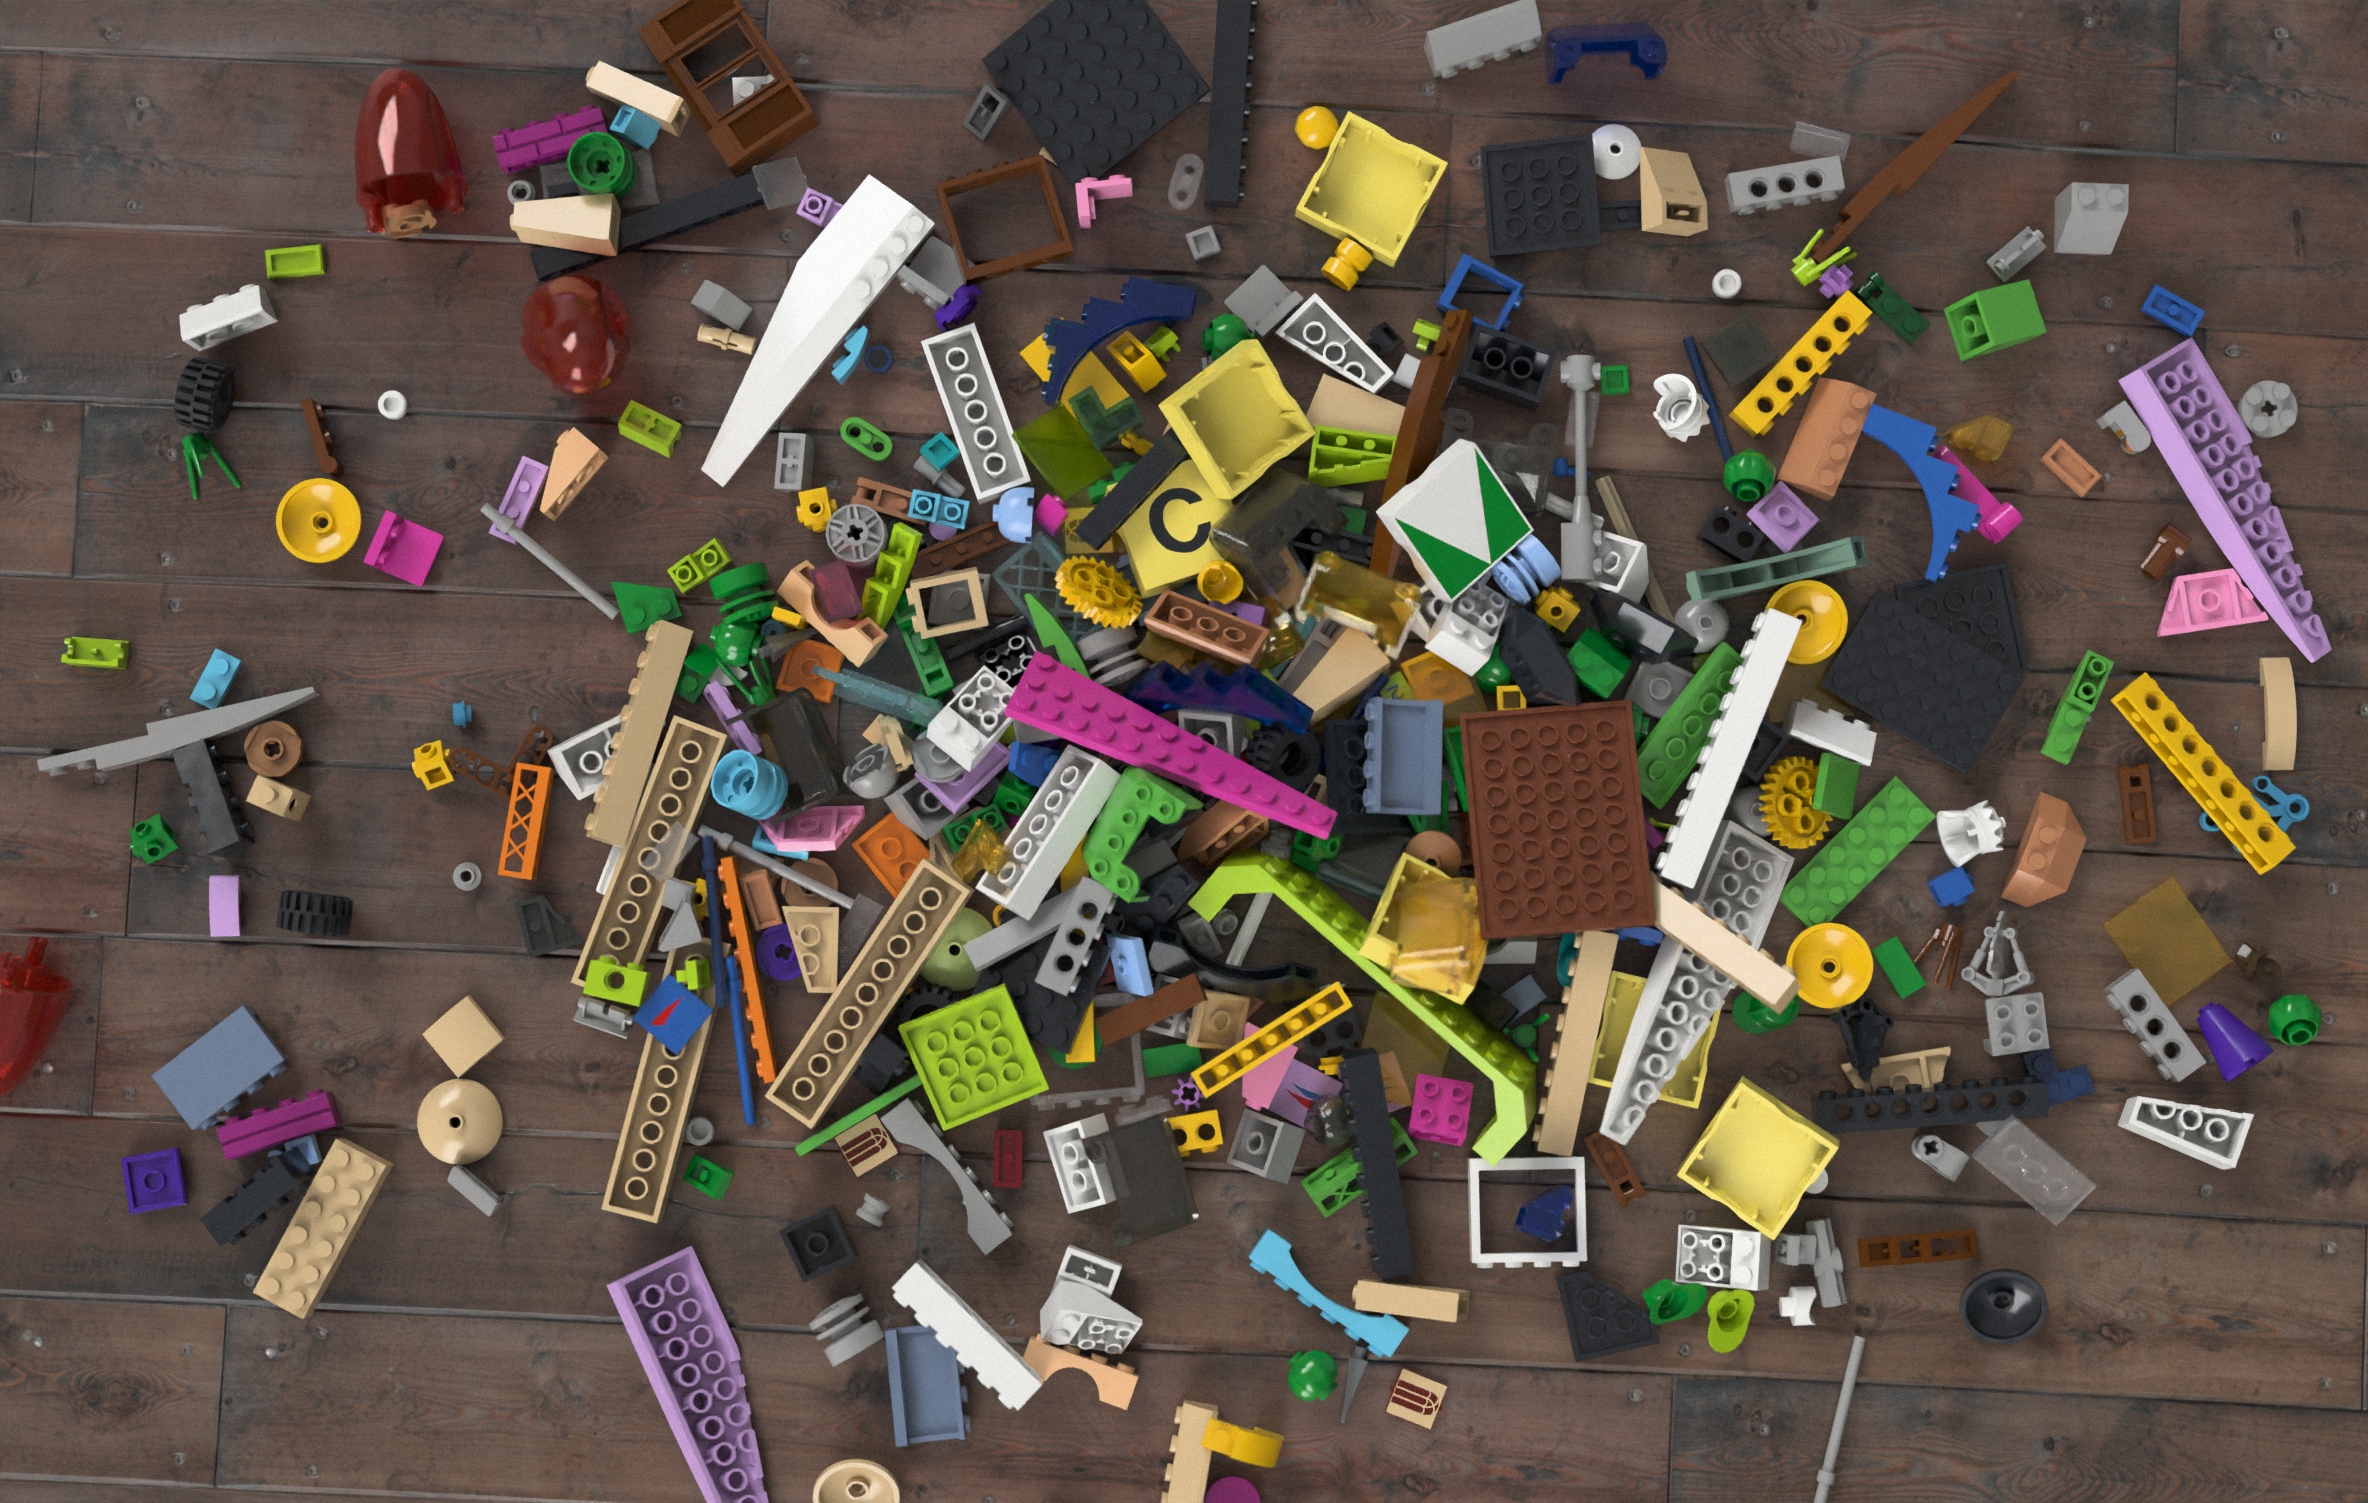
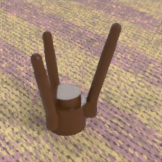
M1943 923L1941 930L1934 929L1931 938L1912 961L1913 964L1916 966L1938 940L1937 946L1944 949V952L1937 967L1933 983L1937 984L1939 982L1949 954L1953 952L1946 988L1950 990L1956 972L1960 949L1964 943L1961 939L1965 932L1954 925Z

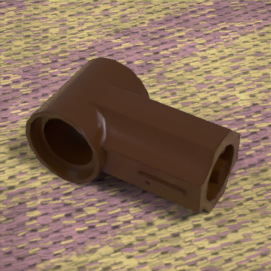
M2168 522L2157 534L2153 541L2155 544L2137 568L2145 577L2158 582L2173 561L2185 552L2192 539Z

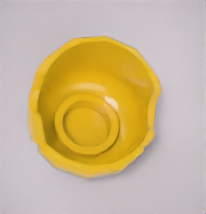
M1320 106L1305 109L1297 117L1295 132L1301 142L1313 149L1328 147L1339 130L1335 115L1327 108Z
M1214 560L1211 563H1207L1201 569L1197 578L1198 590L1209 602L1218 601L1223 604H1229L1239 597L1244 588L1243 577L1238 569L1224 560Z

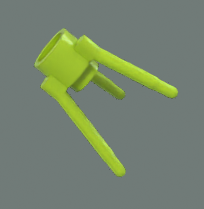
M1819 229L1800 255L1792 260L1796 266L1791 269V272L1801 285L1805 287L1822 276L1833 264L1839 267L1855 258L1857 252H1852L1842 257L1851 250L1847 246L1819 265L1811 257L1805 260V257L1824 233L1823 229Z

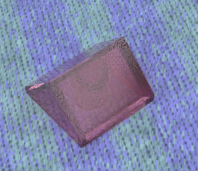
M835 558L808 571L829 624L864 612L844 559Z

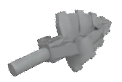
M2005 911L1999 912L1996 927L1985 928L1984 935L1986 937L1980 949L1977 948L1969 967H1965L1961 972V976L1965 981H1969L1983 993L1991 996V998L2009 996L2025 986L2032 985L2035 981L2034 974L2028 970L2023 952L2019 950L2017 944L2018 931L2014 928H2007ZM2008 939L2011 941L2014 950L2013 957L2018 969L2017 975L2007 978L2010 975V945ZM1989 943L1990 952L1986 971L1989 975H1992L1993 979L1984 976L1978 971L1987 953L1985 950Z

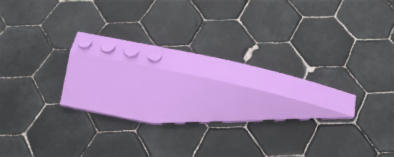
M2190 337L2118 380L2201 520L2259 602L2311 663L2331 651L2332 649L2320 617L2313 614L2311 593L2309 590H2304L2299 577L2303 575L2299 563L2294 564L2290 552L2294 549L2278 507L2272 506L2270 501V493L2272 491L2269 483L2263 482L2258 468L2262 467L2258 455L2253 456L2249 444L2253 443L2250 433L2193 338Z
M689 1246L608 1284L607 1288L706 1502L769 1503L767 1492H764L762 1482L763 1471L755 1430L752 1429L750 1420L751 1410L750 1404L747 1403L744 1389L746 1384L744 1374L741 1373L739 1349L693 1247Z

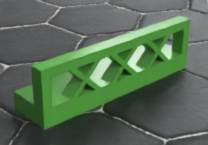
M1392 1116L1390 1118L1394 1148H1398L1403 1143L1408 1147L1396 1155L1397 1166L1399 1167L1419 1152ZM1351 1146L1300 1181L1325 1218L1363 1192V1190L1359 1191L1357 1184L1353 1187H1347L1348 1182L1356 1178L1355 1174L1360 1173L1358 1162L1354 1163ZM1330 1195H1336L1335 1199L1324 1207L1321 1201Z

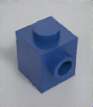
M1962 866L1954 867L1926 882L1938 907H1945L1951 903L1956 907L1970 899L1968 894L1975 891L1972 886L1975 882L1968 869H1963Z

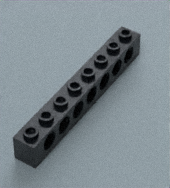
M2031 1074L2021 1075L2019 1080L2008 1081V1077H1993L1991 1082L1980 1083L1978 1079L1962 1080L1961 1085H1951V1082L1940 1081L1934 1082L1933 1087L1922 1088V1084H1907L1905 1089L1894 1090L1893 1086L1876 1087V1092L1865 1093L1863 1088H1853L1847 1090L1848 1094H1836V1091L1827 1090L1820 1091L1819 1096H1811L1813 1123L1829 1134L2048 1117L2046 1082L2037 1078V1075ZM2020 1090V1100L2017 1103L2011 1104L2009 1102L2010 1094L2013 1091ZM1992 1093L1991 1103L1981 1106L1980 1099L1982 1095ZM1957 1095H1963V1104L1958 1108H1952V1099ZM1934 1097L1936 1101L1934 1108L1924 1110V1100ZM1901 1099L1906 1100L1907 1107L1905 1111L1896 1113L1894 1111L1895 1103ZM1877 1102L1878 1111L1872 1115H1867L1865 1113L1867 1104ZM1842 1104H1848L1850 1107L1849 1113L1844 1117H1838L1836 1113L1837 1108Z

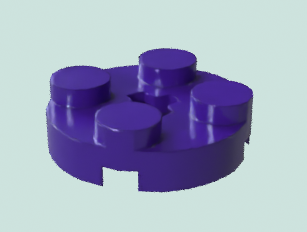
M965 284L961 285L954 292L953 297L955 299L948 307L943 305L935 313L936 326L944 333L952 331L948 326L953 322L957 326L962 323L978 305L979 302L975 299L976 296L982 297L984 293L975 284L968 287Z
M779 924L765 930L760 936L755 951L759 968L766 975L778 980H793L801 976L802 971L788 925ZM782 944L786 948L791 947L792 949L788 960H785L783 957L778 958L777 953L780 951L779 946Z

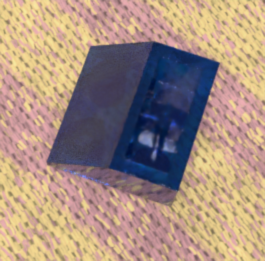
M1556 1185L1522 1202L1513 1230L1546 1242H1554L1555 1238L1559 1239L1564 1227V1222L1561 1221L1563 1211L1569 1210L1573 1200V1194L1570 1193L1571 1187L1568 1185Z

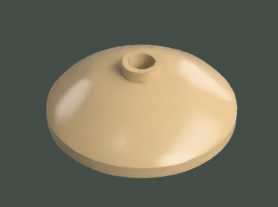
M470 1079L449 1080L433 1088L421 1103L417 1117L418 1133L425 1148L437 1159L450 1164L472 1163L489 1154L498 1143L503 1130L502 1108L493 1092L483 1084ZM454 1117H458L461 1121L458 1128L452 1125Z
M862 1459L844 1460L829 1466L817 1478L813 1491L814 1503H899L900 1490L894 1476L883 1466Z

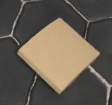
M470 995L457 1003L422 1034L458 1078L463 1076L481 1058L487 1056L505 1039Z

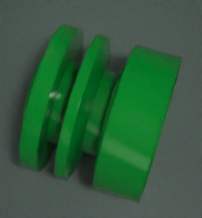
M598 131L586 133L578 138L570 148L567 159L569 173L574 181L591 195L613 193L617 200L628 194L635 185L638 174L636 160L631 152L610 134ZM606 166L610 170L608 173H605L603 170Z
M764 562L748 564L729 570L709 581L715 600H729L728 603L718 610L721 615L730 614L722 622L729 624L732 622L748 623L756 621L758 623L772 615L775 606L781 608L778 601H769L776 596L774 590L761 591V588L771 581Z

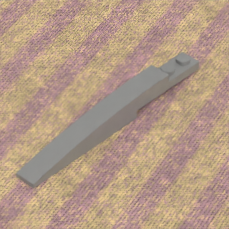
M309 687L146 724L148 735L39 759L37 760L39 771L50 773V776H58L68 773L67 769L72 767H78V770L95 767V762L97 770L110 771L170 755L173 751L198 740L213 741L258 724L321 695V692L316 687Z

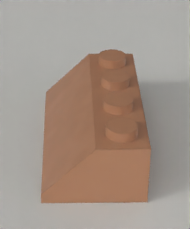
M1819 377L1776 480H1781L1784 484L1827 502L1835 496L1877 393L1850 382Z
M1167 589L1163 591L1144 620L1148 630L1158 633L1162 637L1173 639L1190 648L1198 649L1211 654L1215 658H1221L1236 664L1240 668L1253 672L1264 655L1270 633L1269 629Z

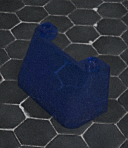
M1644 22L1554 27L1545 38L1547 85L1561 84L1564 73L1568 70H1574L1575 64L1578 63L1582 55L1629 53V67L1636 66L1640 68L1644 73V80L1658 79L1667 63L1665 41L1652 25Z

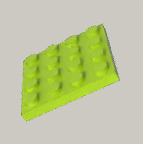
M1006 983L899 1025L900 1034L943 1131L1050 1089L1048 1080Z

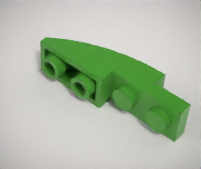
M2090 650L2085 653L2047 729L2048 735L2040 753L2065 765L2070 762L2087 719L2096 707L2114 664L2113 661Z

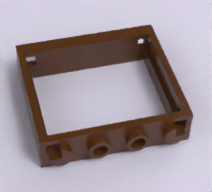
M1025 155L1019 159L1020 161L1011 164L1008 161H1003L993 165V169L986 171L975 169L967 172L965 177L958 179L955 176L947 177V180L940 181V184L936 185L935 194L963 283L966 286L1072 256L1074 249L1044 155ZM1036 172L1058 242L969 268L947 197Z

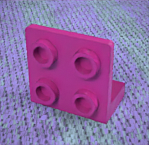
M386 510L363 562L414 585L423 587L444 541V536Z
M1419 1073L1416 1078L1411 1116L1406 1129L1407 1136L1462 1146L1466 1138L1473 1084Z

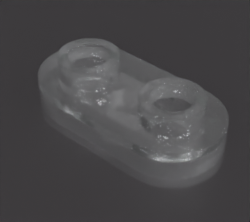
M1185 154L1176 163L1168 190L1169 203L1175 209H1189L1196 200L1204 173V165L1200 157L1195 154ZM1192 166L1195 168V172L1187 174L1185 168ZM1180 192H1184L1187 195V198L1183 201L1177 198V194Z

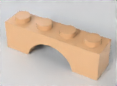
M808 560L802 562L789 572L777 593L796 609L808 623L812 624L824 635L830 643L839 649L849 661L859 668L875 656L889 635L869 617L862 620H850L840 615L828 599L826 591L827 578Z
M1039 1333L1037 1337H1030L1023 1359L1044 1378V1381L1062 1368L1075 1367L1082 1369L1095 1380L1099 1389L1100 1401L1127 1410L1139 1375L1134 1373V1367L1121 1362L1118 1363V1366L1107 1363V1357L1092 1353L1091 1356L1081 1354V1348L1064 1344V1347L1053 1344V1342L1042 1341L1041 1334Z

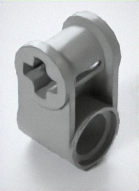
M1917 1135L1911 1143L1912 1153L1917 1158L1953 1182H1955L1970 1158L1958 1148L1934 1135ZM1924 1142L1929 1143L1928 1146L1931 1148L1930 1152H1925L1926 1148L1923 1146Z

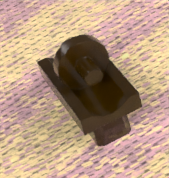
M2244 942L2235 955L2234 964L2245 970L2244 978L2250 982L2253 981L2256 975L2263 983H2273L2279 979L2281 974L2279 963L2274 959L2268 958L2270 949L2264 945L2257 950Z

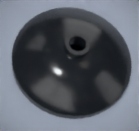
M1996 1269L1977 1276L1966 1286L1960 1298L1959 1309L1963 1324L1974 1336L1993 1344H2011L2030 1337L2042 1326L2047 1316L2048 1302L2044 1289L2030 1275L2013 1269Z

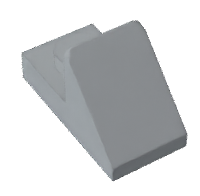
M1198 912L1177 921L1182 933L1201 952L1212 958L1223 953L1210 923Z
M1779 1232L1776 1237V1261L1786 1265L1815 1263L1816 1236Z

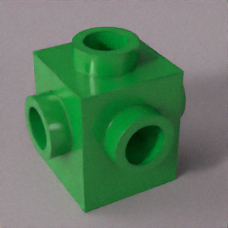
M1008 770L998 787L992 804L996 803L998 807L1021 818L1035 797L1038 787L1031 786Z
M160 813L138 823L129 830L132 840L129 845L132 852L138 858L142 856L148 865L156 860L163 859L170 852L179 848L175 831Z
M1298 829L1292 848L1306 852V858L1322 862L1323 858L1335 860L1342 835H1329L1327 840Z

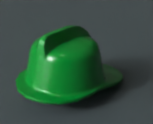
M1744 991L1734 1001L1732 1016L1739 1028L1751 1034L1780 1029L1792 1024L1797 1018L1800 1010L1799 998L1796 994L1779 1015L1753 995Z
M1666 1278L1658 1281L1654 1286L1643 1290L1642 1296L1650 1310L1651 1322L1658 1325L1680 1320L1697 1312L1707 1298V1291L1699 1283L1681 1285Z

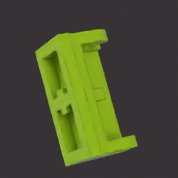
M631 400L618 422V427L621 435L670 458L674 451L675 441L680 440L682 424Z
M72 637L64 640V643L68 645L67 654H62V663L75 666L127 669L130 641Z

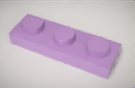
M522 456L498 510L502 515L511 517L516 522L515 525L522 531L550 471V467L525 456ZM493 522L489 531L490 534L517 545L518 542L508 533L504 535L496 528L497 524Z
M717 680L708 684L703 691V695L738 749L759 756L762 752L761 741L754 732L751 733L747 728L746 718L731 703V696L727 688L723 685L720 686Z

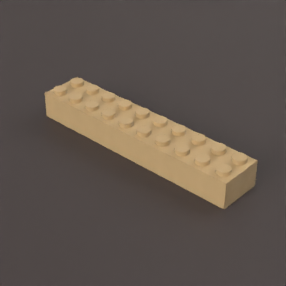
M674 715L571 983L584 987L590 961H599L600 955L617 959L616 965L627 967L628 962L640 965L645 964L666 909L661 904L667 879L670 877L678 878L712 790V774L718 762L726 754L731 741L730 736ZM616 972L611 978L612 985L617 989L621 988L625 982L624 976L620 972Z
M930 858L922 859L765 1097L812 1129L818 1126L859 1065L858 1063L862 1055L880 1034L975 889Z
M703 937V941L669 951L662 982L668 974L673 975L677 979L676 971L686 970L685 961L709 959L712 988L691 991L713 1008L714 1011L678 1055L648 1032L602 1205L603 1210L653 1223H659L663 1220L718 1011L716 1006L711 938ZM723 942L724 964L725 957L732 956L734 944ZM681 982L688 988L687 982Z

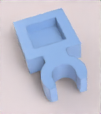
M315 1134L284 1143L286 1150L275 1149L267 1154L268 1157L277 1156L298 1147L310 1165L323 1161Z

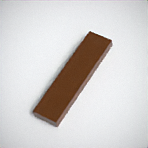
M991 520L918 551L910 574L913 580L939 575L1014 542L1008 540L1000 533L998 522Z
M1193 973L1155 991L1153 994L1144 996L1107 1013L1094 1021L1104 1046L1108 1047L1208 999L1198 974Z

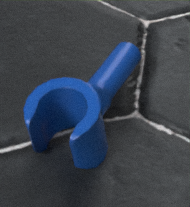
M1566 458L1555 459L1551 462L1552 473L1555 476L1575 475V468H1568ZM1587 471V478L1589 479L1591 472Z

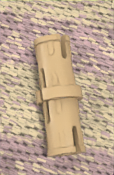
M703 323L700 325L697 340L700 342L721 346L722 350L733 349L748 353L749 355L754 353L757 341L756 337L735 333L733 329L726 328L724 330Z

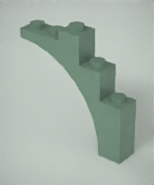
M1848 537L1808 549L1756 561L1685 573L1687 578L1686 586L1692 601L1726 600L1754 591L1770 590L1798 580H1814L1870 564L1864 537Z

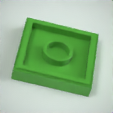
M1822 753L1812 809L1840 819L1851 820L1860 764L1831 753Z

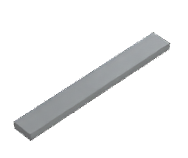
M1165 839L1128 857L1123 863L1137 872L1141 885L1177 864L1178 860ZM1093 877L1089 878V879H1091V880H1093V881H1095V882H1098V881H1097L1096 879H1094ZM1078 885L1040 904L1029 921L1018 916L963 945L964 951L976 972L1058 930ZM1116 893L1112 895L1115 898L1119 897ZM1093 903L1083 904L1081 907L1082 916L1097 909V907Z

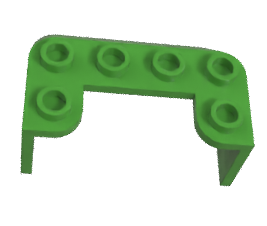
M1130 764L1121 775L1081 846L1082 857L1092 877L1128 903L1148 901L1150 896L1139 889V875L1123 863L1150 815L1162 823L1172 824L1181 818L1186 809H1201L1203 803L1167 778Z

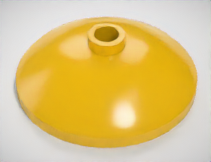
M315 478L295 485L285 494L277 510L276 527L281 542L293 555L312 563H326L342 557L354 546L360 535L362 514L358 501L346 487L333 480ZM322 519L328 520V525L325 528L320 527Z
M1815 580L1791 582L1780 588L1771 597L1765 608V611L1772 608L1794 618H1797L1800 614L1804 615V621L1801 623L1787 658L1789 662L1812 664L1822 661L1836 651L1845 637L1848 624L1845 604L1835 590L1822 582Z
M1822 923L1804 930L1793 941L1786 960V966L1790 967L1798 975L1796 979L1801 988L1797 994L1809 1004L1826 1009L1839 1008L1856 1001L1866 991L1873 974V958L1865 940L1851 928L1836 923ZM1832 963L1835 966V970L1827 973L1824 970V965Z

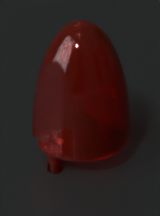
M402 67L389 68L376 76L363 98L357 120L355 134V175L357 188L355 196L357 203L365 210L366 230L369 233H380L385 230L382 212H384L383 208L389 204L404 206L410 205L417 200H427L429 206L434 209V212L446 209L448 213L455 214L465 210L463 198L468 192L467 180L462 174L455 142L441 104L432 89L422 78L411 70Z
M570 275L548 281L528 298L520 317L521 325L525 332L521 335L520 341L528 359L538 370L550 377L554 389L568 395L588 396L601 392L618 378L624 369L630 351V340L624 334V327L629 323L630 319L623 301L614 290L594 278Z
M37 936L30 937L24 959H20L21 957L16 954L14 957H11L13 953L2 952L0 955V1099L20 1086L42 1059L60 1026L74 989L73 984L67 978L41 964L49 941L44 938L40 941L41 937Z

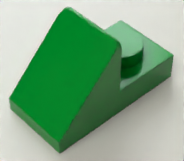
M702 642L683 662L685 667L679 675L674 691L696 705L704 689L710 683L709 680L719 666L715 662L716 658H719L716 651Z
M694 1153L683 1180L710 1197L722 1201L725 1192L729 1188L734 1171Z

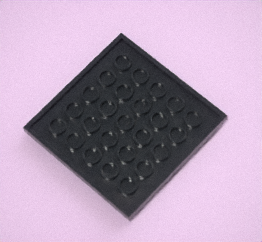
M1054 0L982 59L985 66L1075 190V183H1081V179L1093 177L1099 181L1211 91L1210 87L1146 0Z

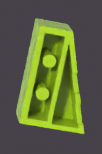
M1315 425L1306 490L1387 479L1397 436Z

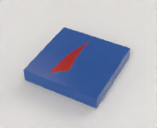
M668 974L632 1019L673 1053L678 1055L713 1013L714 1009L691 990H688L681 982L677 983V979L673 975Z

